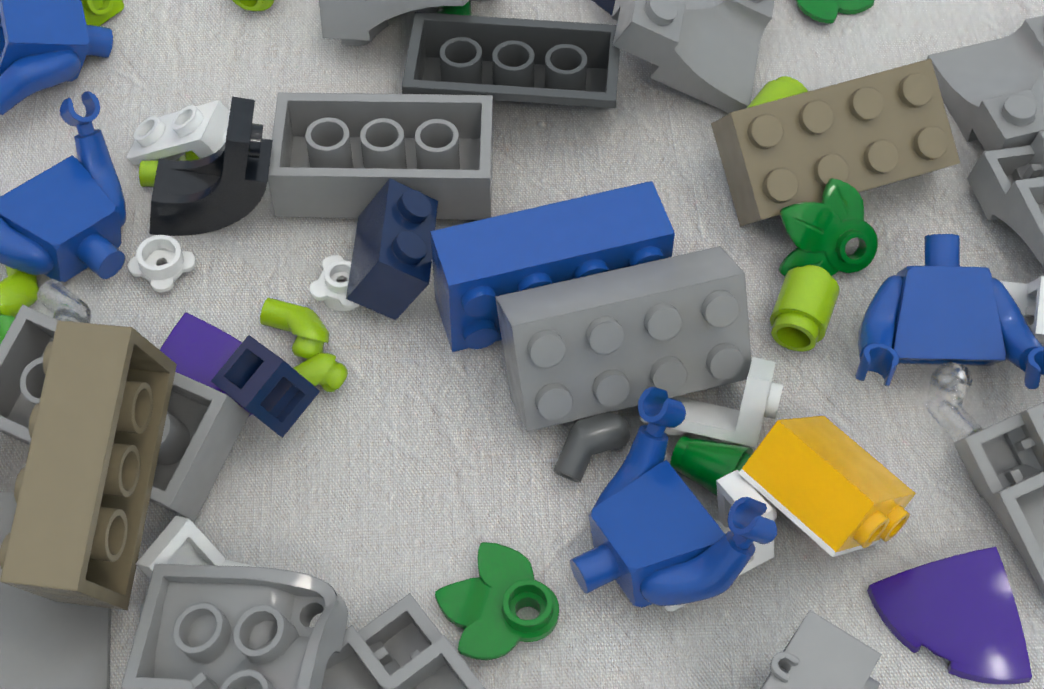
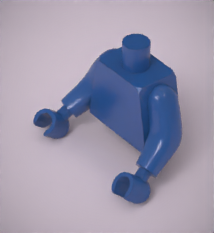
M0 0V115H4L22 100L38 91L77 79L87 55L102 58L109 57L113 45L112 30L107 27L86 24L81 0Z
M86 91L81 95L82 103L86 108L85 117L75 112L70 97L65 99L60 107V116L63 121L77 128L78 135L74 136L77 158L71 155L0 196L1 264L32 275H46L56 282H66L87 268H90L100 278L108 279L113 277L122 268L125 255L118 248L122 243L121 227L126 222V204L102 131L94 129L92 123L99 115L100 103L96 95L90 91Z
M932 234L925 236V266H907L896 275L888 277L875 293L863 316L858 331L860 363L855 374L856 379L860 381L865 380L867 371H872L884 378V386H890L898 364L991 366L1006 361V359L1025 372L1024 383L1028 389L1039 388L1040 377L1044 375V347L1031 331L1019 307L1004 285L992 277L989 268L960 267L959 235Z
M649 387L641 394L638 401L639 415L644 421L649 423L639 427L626 459L604 488L588 515L594 548L570 560L573 575L584 593L587 594L616 580L632 605L641 608L652 604L658 606L688 604L710 599L724 593L734 583L755 553L753 542L768 544L777 536L776 523L761 516L767 510L766 504L750 497H741L734 502L728 513V525L731 531H728L726 534L722 531L667 460L664 461L669 440L665 429L666 427L675 428L685 420L686 410L683 403L668 398L666 390Z

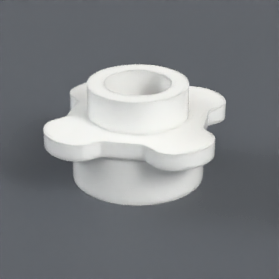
M155 235L145 239L139 245L136 256L131 258L128 263V268L132 276L143 277L149 281L154 291L167 292L174 287V282L183 272H190L194 269L196 260L192 252L182 251L180 244L173 237Z
M340 255L326 257L322 261L323 271L319 279L310 284L311 296L315 300L324 301L329 308L337 311H349L360 306L346 299L351 262L344 260ZM339 280H347L346 282L342 283L337 282Z

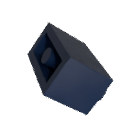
M392 179L385 183L358 216L346 295L347 300L397 320L429 285L432 264L430 231H434L436 227L437 200Z

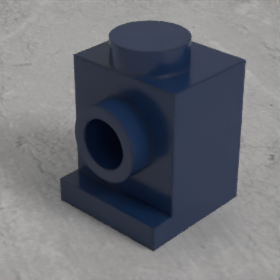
M250 335L246 337L211 380L212 383L282 438L320 392L288 363Z

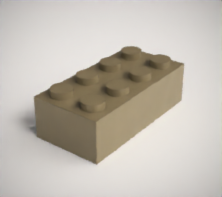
M931 58L730 112L711 123L740 227L780 216L782 208L801 202L821 203L825 186L831 178L846 182L853 186L858 193L960 164Z
M57 321L54 339L48 343L44 351L43 371L45 379L40 402L34 406L29 418L31 442L26 465L20 470L15 481L14 497L17 505L11 532L5 536L0 548V566L2 569L0 582L55 602L128 611L136 563L138 561L177 366L175 362L133 327Z

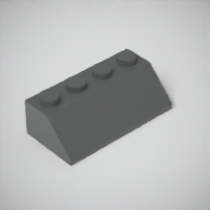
M415 12L402 81V94L493 95V100L616 108L620 49L612 45L617 25Z

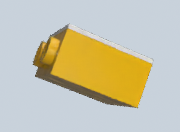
M825 416L777 420L738 473L832 557L876 545L880 539L885 542L889 541L907 522L910 513L904 508L916 494Z

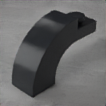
M232 97L226 142L214 154L191 161L158 159L151 199L149 234L185 236L216 231L238 222L255 209L266 190L273 140L262 138V124L252 123L255 100Z

